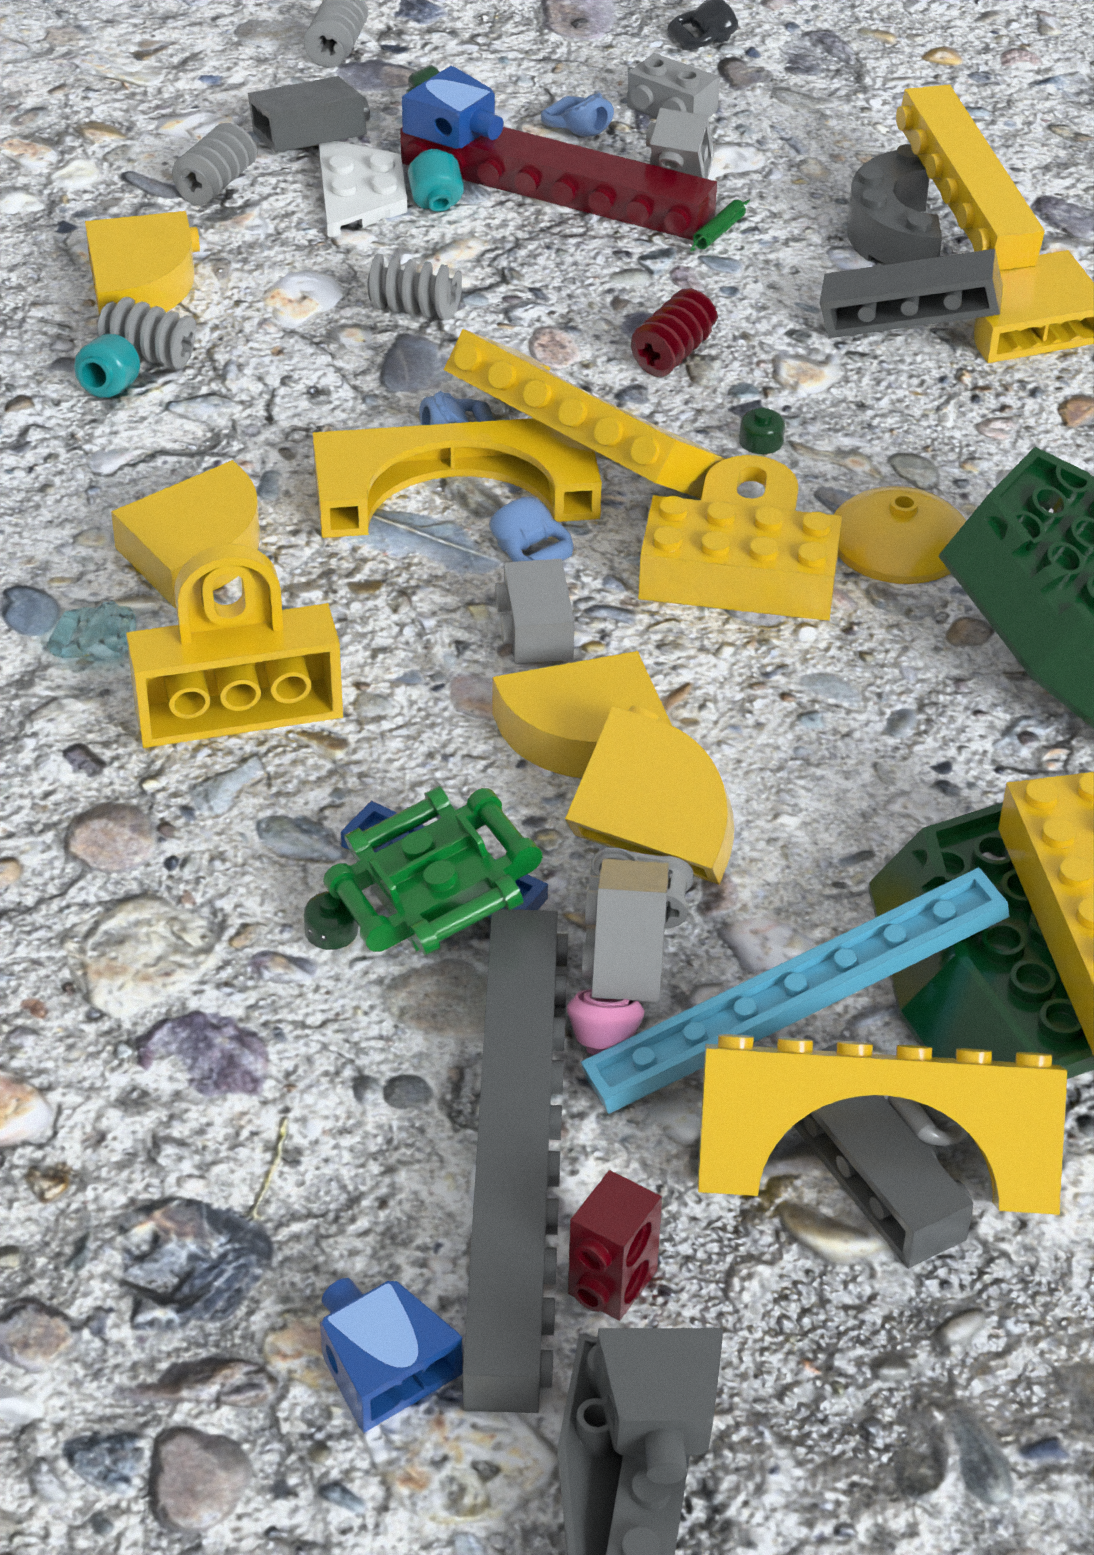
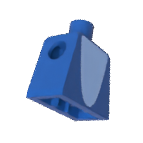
M454 66L447 67L402 96L403 132L457 149L463 148L479 136L495 140L503 130V118L495 115V94L493 90Z
M342 1278L332 1283L324 1292L322 1303L330 1314L325 1316L320 1322L322 1354L358 1427L363 1433L463 1374V1343L460 1334L399 1282L386 1281L363 1294L350 1278Z

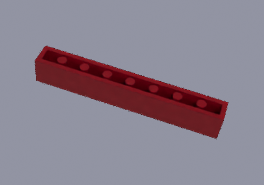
M403 127L400 128L402 164L410 165L420 153L426 150L438 149L452 154L457 159L462 180L693 240L694 234L715 217L717 181L507 127H503L500 136L495 140L479 136L463 148L457 149L403 132Z

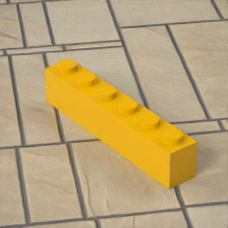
M951 85L905 89L902 104L896 111L897 127L900 131H903L911 144L913 153L919 157L928 177L937 186L943 202L948 204L955 215L958 226L968 236L974 252L995 249L1000 270L1036 266L1045 230Z

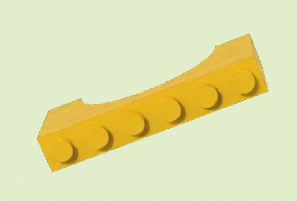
M462 329L443 369L444 371L654 483L701 499L707 472L716 463L725 459L689 439L654 425L577 387L550 372L551 367L516 349Z
M534 418L312 432L314 471L322 538L369 535V524L374 512L390 496L409 486L447 477H482L518 486L540 499L557 522L595 520L601 517L602 482L595 451Z
M719 1034L718 1044H705L697 1180L698 1192L758 1196L761 1176L769 1155L784 1134L798 1121L811 1112L839 1100L868 1095L901 1097L928 1105L944 1113L967 1131L985 1160L992 1188V1203L999 1211L1060 1214L1068 1070L1060 1065H1052V1055L1016 1052L1015 1062L992 1061V1051L959 1048L956 1049V1059L932 1057V1047L897 1045L896 1055L872 1054L873 1044L851 1041H838L837 1051L813 1050V1040L801 1038H778L777 1048L753 1046V1036Z

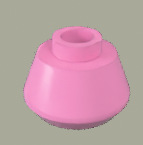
M592 989L578 992L567 1005V1012L576 1040L586 1046V1051L592 1055L634 1036L644 1017V1008L639 1001L591 998Z

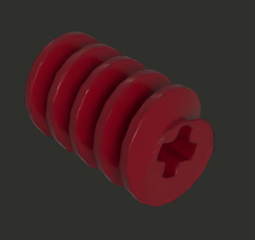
M693 288L681 289L676 292L671 299L666 301L661 308L657 309L652 316L647 318L634 331L631 337V349L638 365L655 377L669 375L675 367L682 363L683 359L687 358L693 350L700 346L701 342L709 337L712 332V326L715 325L718 319L714 304L701 291Z

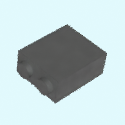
M339 76L248 93L253 132L275 153L367 135L366 121L370 120V109L367 99Z

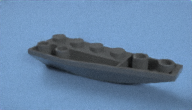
M579 1334L558 1443L566 1554L675 1555L687 1475L681 1481L672 1484L654 1483L646 1476L645 1455H620L615 1452L594 1370L597 1337ZM685 1455V1456H686V1469H687V1472H688V1465H689L690 1455Z

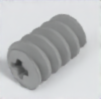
M322 1L304 36V48L307 55L315 63L325 67H336L341 65L343 60L350 55L369 16L365 1Z
M218 124L175 161L172 175L176 189L183 198L192 204H207L212 200V197L220 193L248 166L255 162L258 152L253 138L245 129L236 124Z
M376 254L368 276V296L377 309H385L389 306L392 311L401 312L405 308L408 314L417 315L421 311L424 317H434L437 314L441 320H450L459 306L462 275L461 271L458 270L453 278H449L448 265L441 264L435 276L433 275L431 262H425L421 272L417 273V265L414 259H409L404 270H401L400 259L396 256L391 258L387 268L384 265L383 254Z
M126 296L118 304L112 301L103 307L98 319L97 337L103 334L120 335L135 347L139 359L145 358L149 362L160 363L167 368L175 367V369H181L191 357L195 343L196 322L191 316L186 315L180 318L179 313L171 310L165 313V310L159 306L150 308L148 303L143 301L135 303L134 299Z

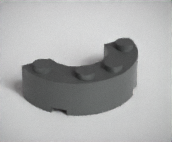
M911 144L900 145L897 150L872 158L863 164L853 177L847 234L853 248L867 261L874 257L887 265L940 257L942 234L939 216L937 214L924 213L926 211L930 178L919 157L913 153Z

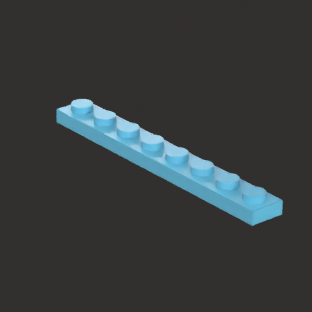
M978 867L581 1061L584 1075L607 1113L610 1114L704 1068L705 1044H718L719 1034L753 1036L754 1042L767 1037L1010 917L1008 902Z

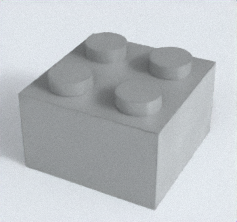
M603 859L600 876L590 875L589 890H587L585 924L596 925V929H587L582 978L593 979L591 998L660 1002L669 863Z

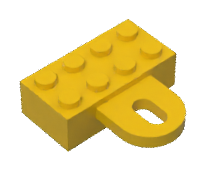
M740 455L724 459L716 463L707 472L701 500L683 499L678 496L664 497L653 495L640 554L638 599L830 621L842 516L822 512L796 511L798 480L787 466L774 459L757 455ZM748 481L758 482L765 487L764 494L758 498H745L739 495L737 491L739 485Z
M227 544L211 547L196 554L182 567L175 581L178 625L126 632L134 706L143 748L343 718L340 642L329 603L282 610L281 588L276 569L265 554L252 547ZM226 574L238 575L241 577L242 582L241 597L229 605L216 603L213 596V584L216 579Z

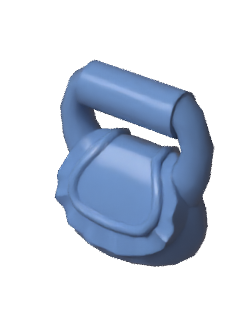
M600 93L589 95L586 98L565 96L541 111V121L549 127L568 129L578 136L590 137L600 134L608 127L614 115V108L612 103L602 98Z
M442 391L435 393L434 396L424 398L419 407L421 425L469 422L465 411L473 412L477 422L496 420L488 403L473 399H455L450 393H443Z
M534 497L516 499L496 511L490 519L489 527L493 536L497 539L498 546L504 552H507L513 562L562 559L563 561L572 556L574 544L571 534L559 522L552 519L547 507ZM548 537H555L559 540V542L529 556L523 555L521 551L527 550L529 546L542 540L547 541Z

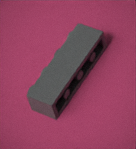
M989 249L824 274L819 303L828 338L1000 315L1003 283L996 250Z
M837 1043L821 1051H837ZM883 1095L859 1096L833 1102L811 1112L794 1125V1128L908 1269L967 1240L974 1204L969 1191L962 1182L953 1180L938 1162L932 1146L922 1142Z

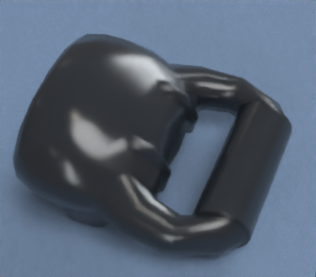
M706 0L695 10L674 18L669 23L667 31L686 50L704 47L713 41L718 43L728 41L731 34L738 29V20L732 8L724 0ZM692 24V27L701 32V36L695 37L683 25Z

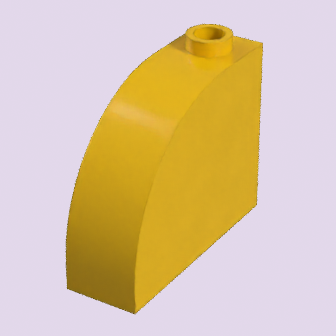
M186 211L85 221L89 261L99 316L107 303L113 301L118 304L126 296L134 299L135 303L146 302L150 305V308L159 306L166 313L177 306L188 295L195 276L193 253L200 252L197 226L189 227Z
M1069 250L1041 254L1038 256L1036 266L1000 270L1003 283L1000 315L975 318L974 341L987 363L1094 344V282Z
M233 460L111 511L115 548L174 608H176V578L186 562L196 554L211 547L227 544L249 546L256 550L259 548L260 527L256 489L247 473ZM226 574L220 576L213 584V591L233 581L238 575Z
M638 651L492 677V714L502 737L524 759L557 774L576 778L583 777L612 706L628 711L631 706L641 707L656 714L659 717V721L672 725Z
M612 706L565 817L573 834L610 848H621L630 852L680 858L691 866L695 877L720 885L732 852L734 816L729 796L714 762L694 739L676 727L659 721V717L653 712L637 706H631L629 711Z

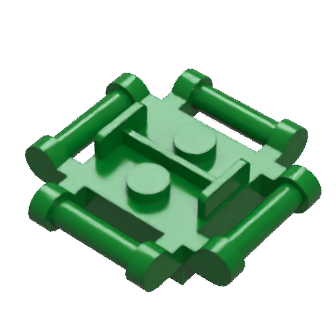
M437 786L424 793V800L364 831L357 828L344 835L347 846L357 863L351 866L346 863L333 865L325 873L323 883L332 897L342 900L360 926V937L369 950L381 952L408 939L416 952L420 950L426 956L440 948V941L504 907L507 911H510L524 903L522 894L515 881L531 873L540 865L543 858L542 852L532 839L524 838L503 813L502 802L493 790L489 788L476 790L470 795L465 806L455 810L444 790ZM434 818L437 819L433 823L408 834L404 838L377 851L376 853L373 851L376 848L394 840L395 838L413 830L414 828ZM485 825L507 851L506 855L496 860L488 852L483 839L476 831ZM371 886L373 892L390 916L378 915L362 890Z

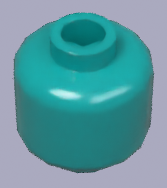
M430 149L420 153L410 163L407 173L413 200L420 208L441 212L454 206L462 198L464 185L459 163L452 154L438 149Z
M103 334L83 346L77 353L74 362L75 376L81 387L89 394L98 398H110L125 390L138 377L140 370L139 355L135 347L126 338L117 334Z

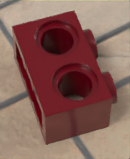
M608 1170L570 1219L568 1294L575 1297L582 1306L591 1311H601L620 1321L657 1272L662 1208L661 1195Z

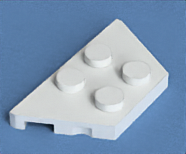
M341 141L319 144L328 237L341 235L340 226L359 220L361 227L377 223L380 219L392 218L407 212V195L401 154Z

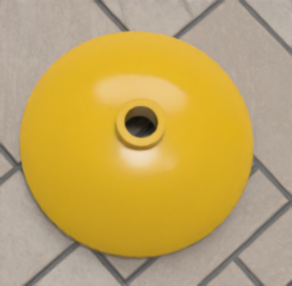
M884 486L869 489L845 501L834 513V515L842 516L838 557L856 572L879 581L896 584H919L934 581L951 574L938 556L964 525L966 519L949 502L925 490L905 486Z

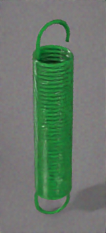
M738 199L733 200L693 236L694 244L690 248V252L696 249L695 245L700 249H706L745 215L746 209L744 205H747L750 199L745 202Z

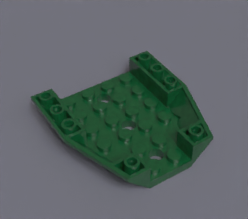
M1034 447L986 496L938 557L1031 679L1094 729V476L1044 450ZM1052 508L1054 513L1048 511Z
M1003 802L922 828L869 882L868 890L875 918L978 867L1008 902L1010 917L890 975L899 1016L920 1046L932 1047V1057L956 1059V1049L966 1048L992 1051V1061L1015 1062L1016 1052H1034L1052 1055V1065H1060L1068 1070L1067 1079L1094 1070V1055L998 827ZM989 852L994 856L1005 857L1006 859L992 860L982 854Z

